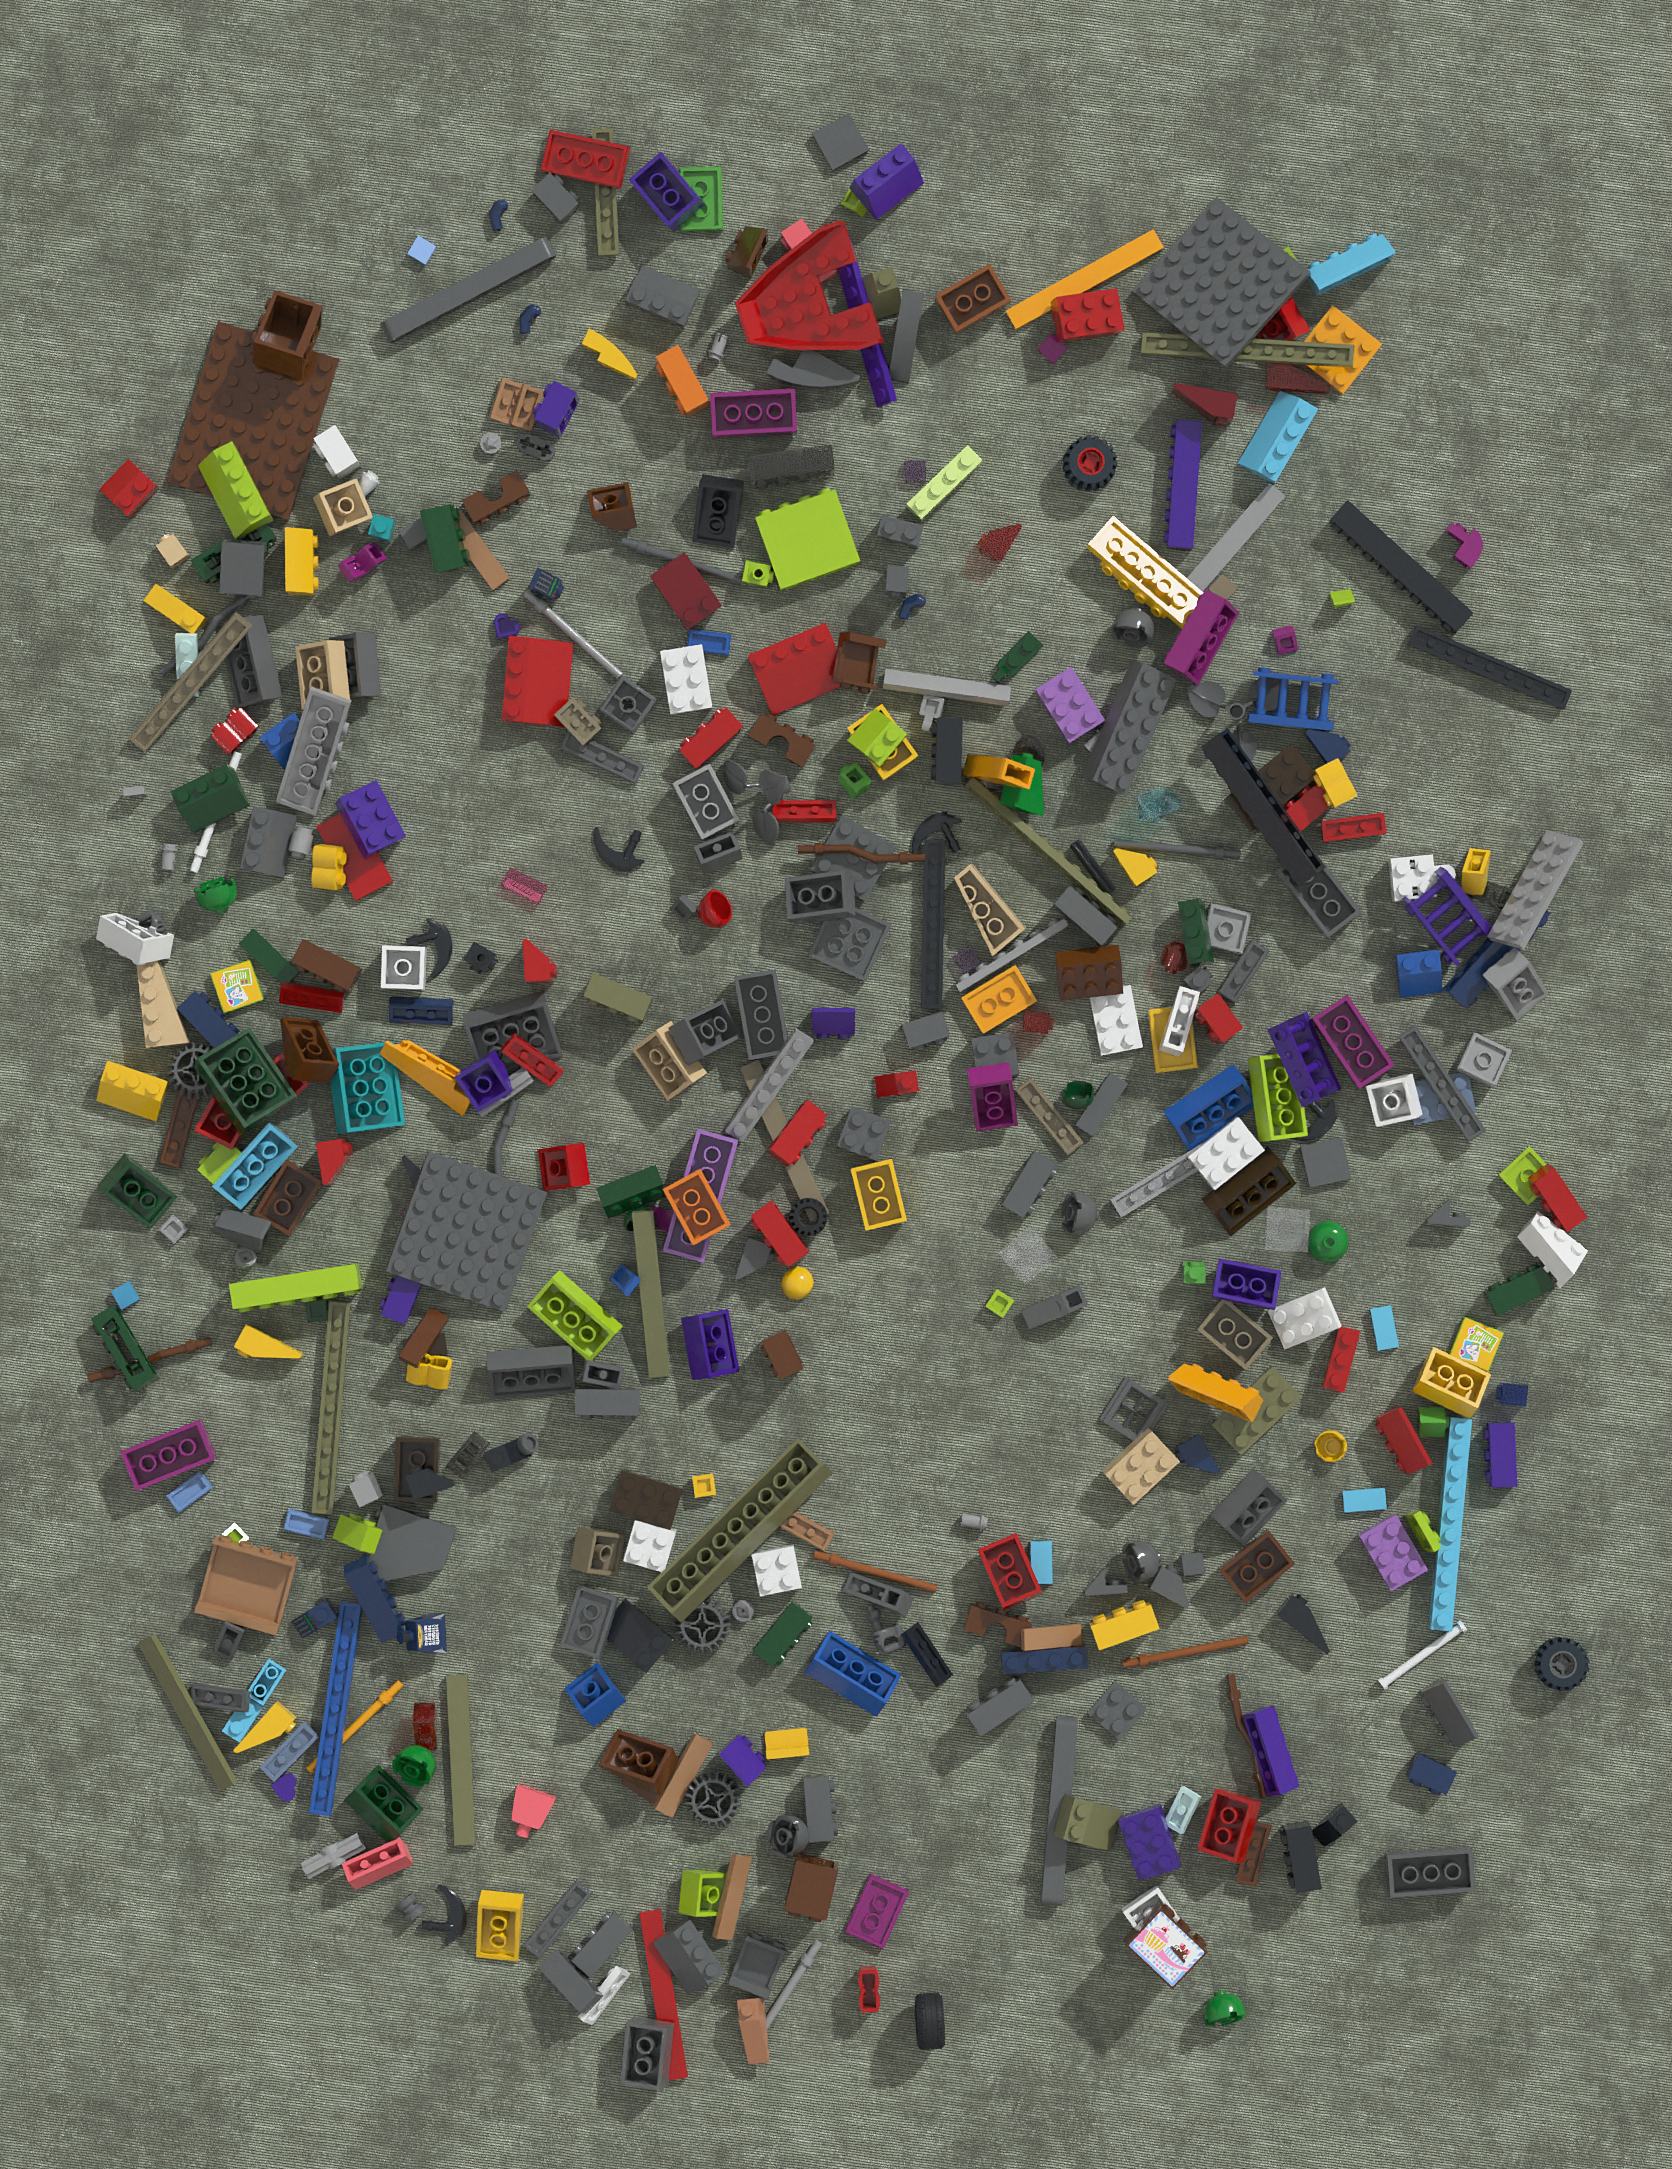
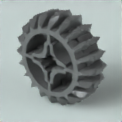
M192 1042V1048L188 1049L187 1045L184 1044V1052L176 1049L179 1056L171 1055L170 1057L175 1063L170 1062L167 1064L169 1068L173 1069L167 1071V1075L174 1076L169 1079V1083H176L173 1087L175 1091L182 1088L180 1090L181 1096L185 1095L187 1091L188 1099L192 1098L193 1093H196V1099H200V1093L202 1092L205 1097H208L207 1090L209 1088L207 1085L200 1086V1075H197L196 1080L193 1072L190 1073V1071L194 1070V1062L197 1060L198 1055H204L212 1050V1047L208 1046L203 1050V1043H200L199 1048H196L195 1042ZM191 1056L190 1064L179 1069L182 1061ZM184 1075V1077L192 1078L194 1087L183 1083L179 1076Z
M712 1597L709 1598L708 1603L703 1601L697 1607L699 1608L698 1619L690 1622H685L684 1620L682 1623H674V1627H680L681 1629L675 1631V1635H683L679 1642L682 1643L686 1640V1649L692 1644V1652L694 1653L697 1647H701V1654H704V1647H708V1651L711 1653L713 1652L711 1646L713 1644L719 1649L720 1644L717 1641L726 1642L722 1634H730L728 1630H724V1627H731V1623L724 1622V1620L730 1618V1615L726 1614L723 1616L722 1613L726 1611V1607H722L719 1610L720 1601L712 1605ZM706 1608L712 1610L718 1616L720 1622L709 1620L706 1617ZM702 1614L704 1622L709 1625L708 1628L705 1627L703 1636L700 1626L696 1625L697 1622L700 1623ZM685 1628L695 1629L699 1633V1641L692 1639L687 1634ZM720 1628L716 1637L706 1642V1632L710 1629Z
M708 1771V1778H705V1775L700 1773L701 1781L693 1778L696 1786L688 1785V1789L693 1792L685 1793V1797L691 1798V1800L685 1801V1805H692L687 1810V1813L695 1812L692 1820L700 1817L701 1819L698 1823L700 1826L704 1820L707 1821V1828H710L711 1822H714L715 1828H719L718 1821H721L723 1826H726L727 1821L725 1818H728L730 1821L734 1820L731 1812L738 1815L739 1811L734 1806L741 1807L742 1803L735 1800L742 1798V1794H735L740 1787L734 1786L732 1788L731 1785L734 1784L735 1780L731 1779L727 1782L728 1774L725 1773L722 1779L719 1778L720 1771L716 1772V1777H712V1771ZM709 1783H719L726 1790L715 1791ZM703 1786L706 1798L696 1804V1794ZM710 1793L711 1795L714 1794V1797H719L717 1799V1807L715 1804L707 1802L710 1799ZM730 1795V1807L723 1813L720 1802ZM712 1808L717 1816H708L701 1812L700 1809Z

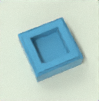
M131 1281L111 1291L121 1310L140 1300Z

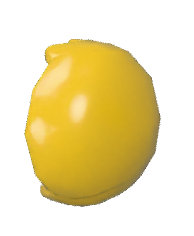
M799 1266L788 1269L781 1280L783 1294L789 1299L797 1301L806 1298L813 1288L812 1274L806 1268Z
M1327 1430L1322 1432L1314 1442L1316 1454L1326 1462L1334 1463L1341 1460L1347 1452L1346 1439L1338 1431Z

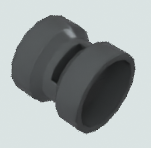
M413 1893L396 1905L399 1911L404 1912L408 1923L425 1910L422 1904L416 1902V1897Z

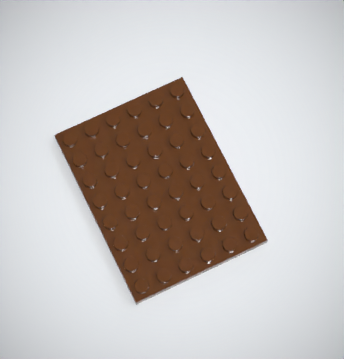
M218 321L167 482L214 497L198 465L212 451L232 441L270 515L289 521L312 450L313 438L316 437L340 360L312 351L301 379L253 364V355H250L253 345L251 344V339L254 332Z

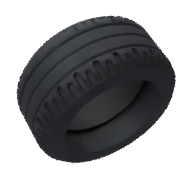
M920 1993L915 1997L917 2046L921 2050L942 2049L945 2046L943 1999L939 1993Z

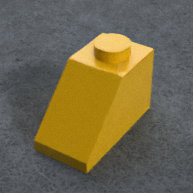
M1117 848L1112 851L1134 887L1157 873L1156 868L1158 866L1152 857L1148 858L1146 854Z
M1469 849L1462 870V890L1464 893L1483 895L1487 884L1491 850Z

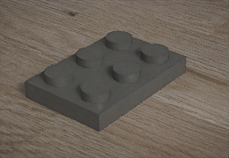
M578 1585L560 1646L601 1659L619 1597Z

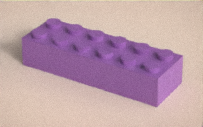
M697 1128L684 1177L701 1169L721 1205L739 1140ZM674 1211L663 1252L704 1263L712 1236L692 1245Z

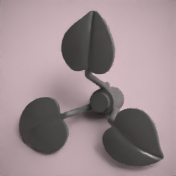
M1267 678L1264 710L1266 711L1277 709L1280 678ZM1259 679L1255 680L1249 688V693L1254 700L1244 705L1240 703H1233L1230 706L1221 704L1225 700V691L1216 682L1208 681L1200 683L1198 686L1189 687L1188 695L1194 709L1202 716H1216L1219 712V707L1228 710L1229 717L1236 721L1237 734H1231L1252 761L1257 751V740L1251 732L1241 733L1240 720L1245 716V709L1257 701Z
M731 760L724 761V779L726 785L733 793L741 794L744 792L745 787H761L763 790V794H765L769 803L762 811L757 810L754 812L753 825L762 840L770 845H776L775 842L779 836V824L771 813H767V810L772 805L780 803L783 795L790 792L791 786L787 776L770 770H764L759 775V783L749 784L746 782L748 775L741 765Z

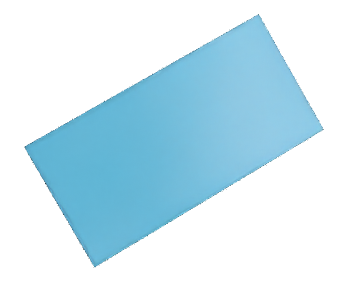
M1391 1305L1370 1309L1377 1351L1399 1347Z
M1385 1487L1342 1491L1344 1513L1387 1509Z
M1030 1541L1031 1567L1038 1583L1053 1584L1052 1541Z

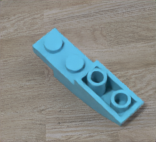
M270 1659L267 1660L248 1691H251L249 1712L235 1711L222 1730L224 1734L238 1743L241 1742L283 1677L286 1669Z

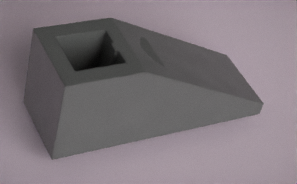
M1077 1285L1024 1308L1021 1312L1030 1330L1087 1306L1088 1303L1080 1285Z

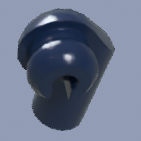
M496 200L488 215L493 231L503 229L500 216L502 212L508 209V203L505 200Z
M534 304L528 305L520 314V334H530V321L541 314L539 306Z
M914 594L904 599L898 617L908 620L911 609L925 606V597L921 594Z

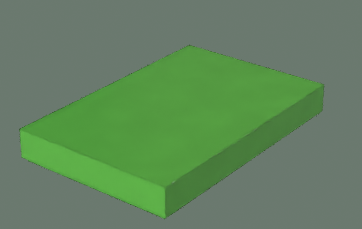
M679 168V173L705 203V205L680 225L681 232L723 231L722 168Z

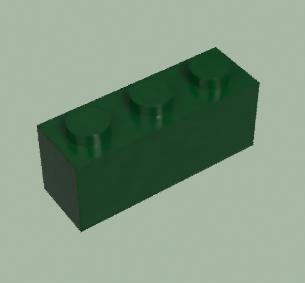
M1197 898L1178 902L1188 965L1197 967L1214 963L1204 901Z
M656 1165L596 1188L608 1219L666 1197L663 1191L665 1187Z
M1537 1263L1525 1268L1527 1272L1521 1275L1517 1272L1508 1276L1507 1282L1503 1284L1496 1282L1487 1287L1488 1291L1484 1292L1496 1316L1555 1289L1548 1273L1543 1269L1544 1265L1538 1266Z
M792 1600L755 1646L753 1652L771 1667L775 1664L779 1666L786 1658L785 1651L789 1647L793 1649L800 1640L797 1637L802 1630L806 1632L813 1624L810 1621L812 1615Z

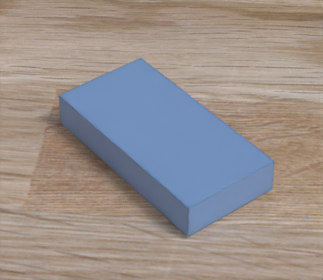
M200 1470L166 1495V1497L179 1513L212 1489L213 1486Z
M288 1509L283 1530L325 1540L330 1519Z

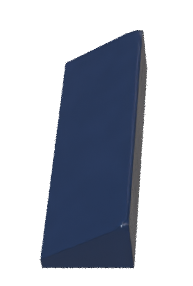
M390 997L389 1022L452 1025L453 999Z

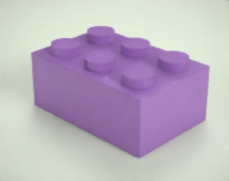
M1072 667L1035 689L1036 695L1068 745L1105 722V719Z
M1396 1514L1389 1515L1357 1534L1390 1591L1428 1571Z

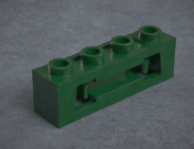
M269 524L258 528L254 533H248L252 541L262 538L258 542H267V550L275 545L274 541L277 540ZM231 534L230 536H228L227 538H225V539L236 540V539L234 538L233 534ZM244 535L237 540H246L247 536ZM222 541L190 560L206 584L209 582L213 584L220 580L221 565L215 558V555H221Z
M112 1305L91 1318L94 1323L92 1325L93 1330L98 1336H102L105 1341L102 1343L108 1354L112 1353L115 1358L113 1363L119 1372L122 1371L126 1378L123 1380L129 1390L133 1389L136 1392H140L160 1379L118 1307ZM110 1333H120L132 1356L141 1363L140 1365L136 1363L132 1366L116 1338L112 1337Z

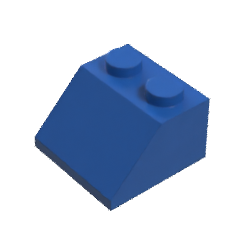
M294 712L260 736V739L284 770L286 769L300 723L299 717Z
M1439 949L1394 956L1400 998L1442 992V969Z
M598 1662L564 1688L580 1714L592 1727L626 1702L619 1688Z

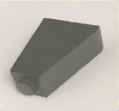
M224 1208L221 1214H216L212 1225H215V1234L260 1254L269 1237L272 1222Z

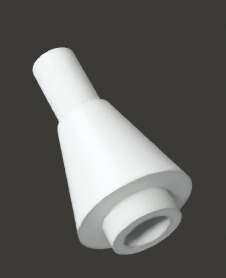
M369 470L367 473L362 471L359 480L364 497L380 484L377 480L379 477Z

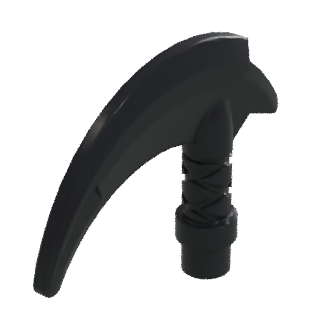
M939 812L926 818L914 834L912 843L913 854H918L919 847L924 839L937 831H943L949 843L948 846L952 849L953 853L960 851L959 842L954 838L951 828L953 824L962 823V820L955 816L947 815L948 812Z
M597 827L594 829L596 850L602 860L609 866L620 871L629 872L631 871L630 868L637 867L645 862L644 859H636L633 855L634 849L641 840L642 832L635 829L630 836V842L625 853H620L609 848L602 840L599 829Z
M427 918L426 921L430 926L429 932L412 935V937L406 938L408 946H415L429 940L435 942L438 950V961L430 975V978H434L445 969L450 961L452 939L444 923L441 926L436 921Z
M1331 1100L1326 1108H1321L1316 1102L1309 1104V1108L1316 1113L1317 1118L1307 1128L1308 1136L1292 1139L1307 1141L1326 1134L1337 1119V1116H1334V1100Z
M439 1884L438 1888L446 1895L450 1904V1919L445 1923L433 1922L432 1920L422 1921L421 1930H445L448 1935L445 1944L448 1945L458 1935L462 1937L466 1927V1910L463 1902L454 1891Z

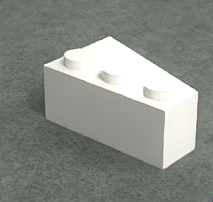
M118 913L100 916L96 939L104 943V946L117 951L119 955L129 958L134 964L144 965L148 962L170 958L174 935L171 933L162 935L156 932L157 928L150 926L147 929L139 926V921Z
M1539 1211L1524 1225L1518 1235L1519 1240L1533 1257L1538 1256L1544 1263L1543 1269L1547 1273L1550 1271L1558 1280L1556 1284L1559 1288L1575 1274L1588 1252L1581 1244L1577 1243Z

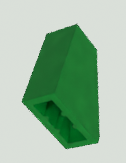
M1022 752L1021 756L1012 755V761L1034 768L1035 771L1030 789L1004 785L1000 804L1026 814L1043 816L1041 762L1033 759L1034 755Z

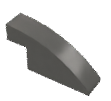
M903 290L889 371L891 380L909 383L924 293Z
M802 350L793 368L774 358L766 372V376L778 382L805 389H838L858 384L861 380V376L813 350Z

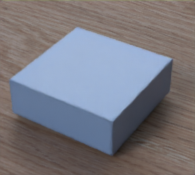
M417 236L407 254L422 264L427 265L437 247Z

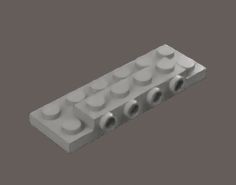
M314 687L310 688L277 795V803L316 816L324 791H329L332 779H329L330 772L334 773L338 761L334 759L336 753H341L344 742L340 741L341 736L346 735L350 723H347L346 720L352 700Z

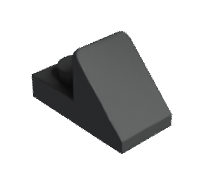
M1447 1199L1426 1219L1425 1224L1470 1226L1471 1218L1465 1217V1213L1456 1212L1452 1213V1217L1449 1216L1450 1199Z
M1104 1567L1084 1589L1085 1596L1128 1593L1127 1584L1122 1583L1121 1579L1109 1580V1584H1106Z
M225 1621L213 1652L232 1661L246 1630Z

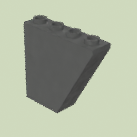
M387 1503L383 1507L379 1506L375 1519H378L376 1527L383 1531L375 1554L363 1552L362 1557L367 1555L370 1562H375L380 1579L383 1578L385 1581L444 1568L458 1527Z

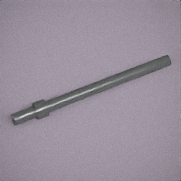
M623 537L620 544L636 550V553L642 555L646 553L667 561H672L679 556L647 545L648 543L640 540L637 542ZM690 559L695 568L700 572L739 585L742 583V576Z
M1115 839L1113 848L1214 856L1215 859H1223V857L1240 858L1241 850L1224 849V846L1210 848Z

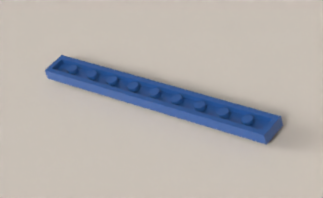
M340 1602L309 1810L311 1814L332 1816L362 1615V1607L356 1603Z

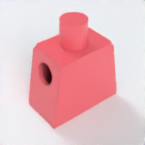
M518 1784L511 1817L512 1821L519 1823L516 1835L528 1838L531 1827L540 1829L555 1802L556 1796Z

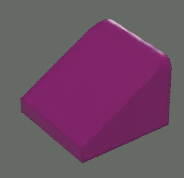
M1051 333L1038 348V352L1054 365L1066 351L1067 347L1063 343H1058L1057 337Z
M1292 625L1272 630L1278 655L1299 650L1295 630Z
M654 1206L653 1213L657 1219V1229L668 1232L674 1211Z

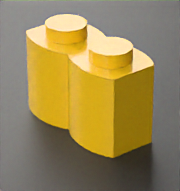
M1338 758L1314 771L1316 775L1313 776V779L1318 788L1322 786L1325 792L1323 798L1327 806L1332 805L1333 809L1357 797V793Z
M325 844L314 846L312 856V888L342 889L346 881L343 866L346 863L347 855L344 847Z
M427 1354L418 1369L408 1364L406 1381L414 1385H428L434 1389H448L453 1360L444 1356H431Z

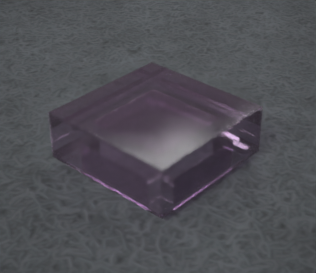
M925 460L904 461L905 483L926 482Z
M971 945L953 956L963 974H966L982 963Z

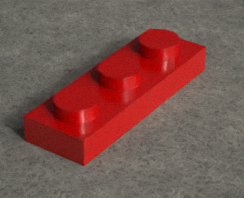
M781 800L780 803L773 805V816L778 823H836V800Z
M1384 813L1320 821L1323 843L1387 834Z
M282 982L279 1003L342 1013L344 992Z
M515 1033L501 1048L502 1053L550 1087L564 1072L562 1067Z

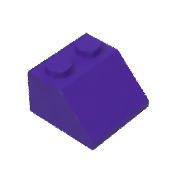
M812 1008V1034H817V1038H829V1034H838V1039H850V1035H855V1008Z
M495 1050L461 1069L455 1076L456 1081L477 1112L513 1092L507 1069Z
M737 1734L720 1749L719 1755L741 1781L748 1786L767 1768L765 1764L767 1759L760 1751L756 1753L751 1748L753 1743L746 1735L742 1737L740 1734Z

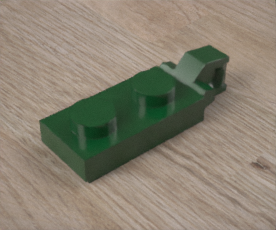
M1027 631L999 660V663L996 665L999 670L992 678L999 683L1005 676L1009 679L1015 676L1043 647V644Z

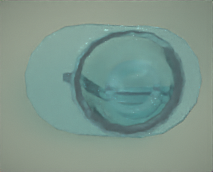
M1156 788L1140 793L1137 797L1139 820L1159 822L1167 814L1179 810L1182 806L1180 795L1169 788Z

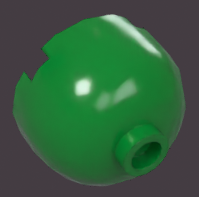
M224 877L201 883L200 889L194 887L198 904L208 911H215L216 914L228 911L227 907L231 906L237 897L235 878L229 877L230 881H224Z
M1321 1221L1309 1230L1306 1238L1307 1249L1318 1261L1324 1263L1335 1262L1341 1259L1347 1252L1349 1246L1348 1234L1339 1223Z
M409 1745L396 1755L392 1767L396 1775L399 1772L404 1783L413 1787H423L424 1784L428 1785L432 1780L436 1770V1761L427 1748Z
M1226 1990L1214 1992V1997L1208 1999L1203 2009L1204 2022L1207 2027H1215L1216 2022L1224 2026L1243 2020V2017H1247L1241 1999L1234 1994H1226Z

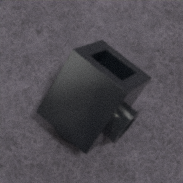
M473 942L463 959L471 964L470 969L479 974L482 971L486 973L488 970L493 971L498 962L495 959L497 954L476 942Z

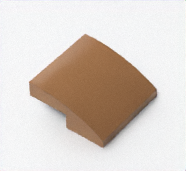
M501 378L488 418L531 431L535 421L533 411L536 405L541 402L544 391Z

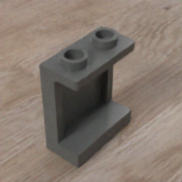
M224 539L222 541L219 593H225L227 597H237L238 594L246 595V598L258 599L259 596L264 594V562L267 542Z
M752 1932V1935L747 1933L728 1984L768 1999L787 1951L783 1947L784 1944L776 1940H772V1942L766 1941L763 1935Z

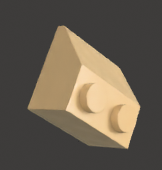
M357 478L320 492L313 497L329 537L373 518Z

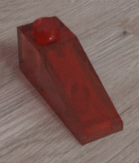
M1267 363L1265 390L1329 394L1330 386L1292 364Z

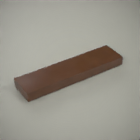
M182 1088L177 1093L159 1164L178 1169L181 1167L199 1100L196 1099V1093H193L191 1099H188L187 1091L185 1095L181 1096L180 1090Z

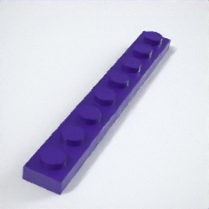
M858 262L838 268L848 308L851 309L869 303ZM881 344L860 349L877 408L897 401Z

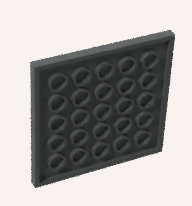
M1215 197L1135 286L1132 292L1227 369L1306 281L1311 273L1218 197Z
M427 1151L385 1271L505 1312L547 1192Z

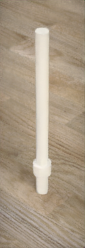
M234 751L229 766L233 767L236 771L242 754ZM216 823L205 828L200 844L195 848V857L190 871L198 873L203 857L206 858L208 853L207 847Z

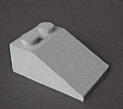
M1515 947L1483 974L1490 988L1516 1021L1549 994L1531 963Z

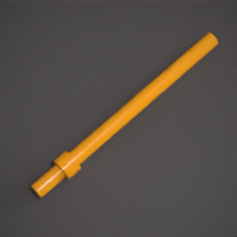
M399 1680L387 1691L384 1690L378 1696L379 1699L344 1731L342 1745L381 1707L388 1705L393 1700L392 1697L404 1687ZM317 1757L306 1767L311 1774L316 1770Z

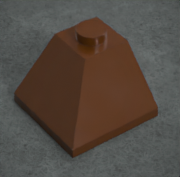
M628 482L587 490L593 520L616 532L637 528Z

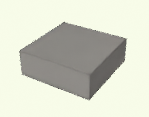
M143 785L123 789V796L126 798L147 795V789Z
M173 1214L161 1226L159 1231L175 1244L189 1228Z

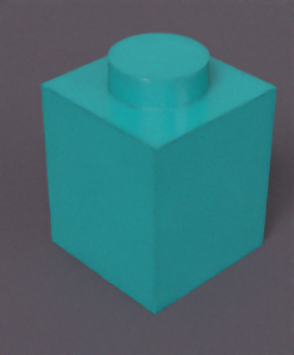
M373 514L368 535L371 538L391 543L396 521Z

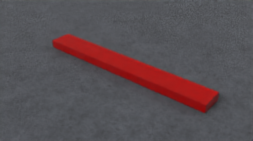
M661 1908L642 1911L639 1914L656 2017L659 2021L674 2023L669 2081L688 2078L671 1969L652 1943V1941L664 1933Z

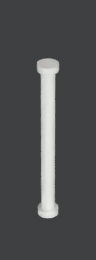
M1459 1620L1457 1625L1452 1628V1631L1443 1634L1383 1679L1379 1678L1378 1681L1386 1690L1389 1688V1684L1462 1631L1465 1633L1467 1628Z

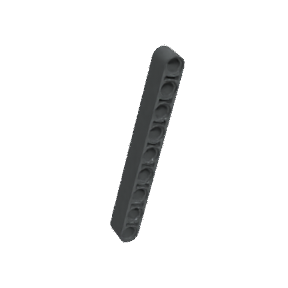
M547 237L538 239L386 319L380 325L390 343L397 342L554 259L556 254Z
M1056 1716L1041 1905L1062 1906L1068 1840L1061 1839L1053 1834L1064 1795L1072 1796L1078 1718Z

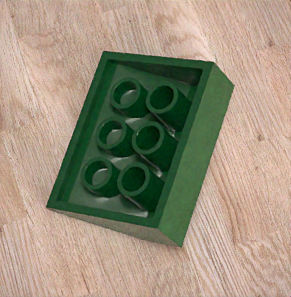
M250 1027L200 1056L194 1064V1068L240 1135L255 1128L297 1098L296 1093Z

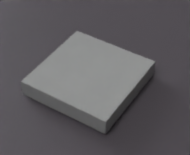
M1210 903L1207 921L1212 948L1242 954L1252 913Z
M1474 1032L1456 1071L1494 1089L1512 1050Z

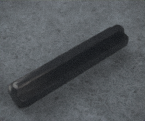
M1081 840L1072 843L1070 848L1100 889L1108 894L1113 892L1115 886Z

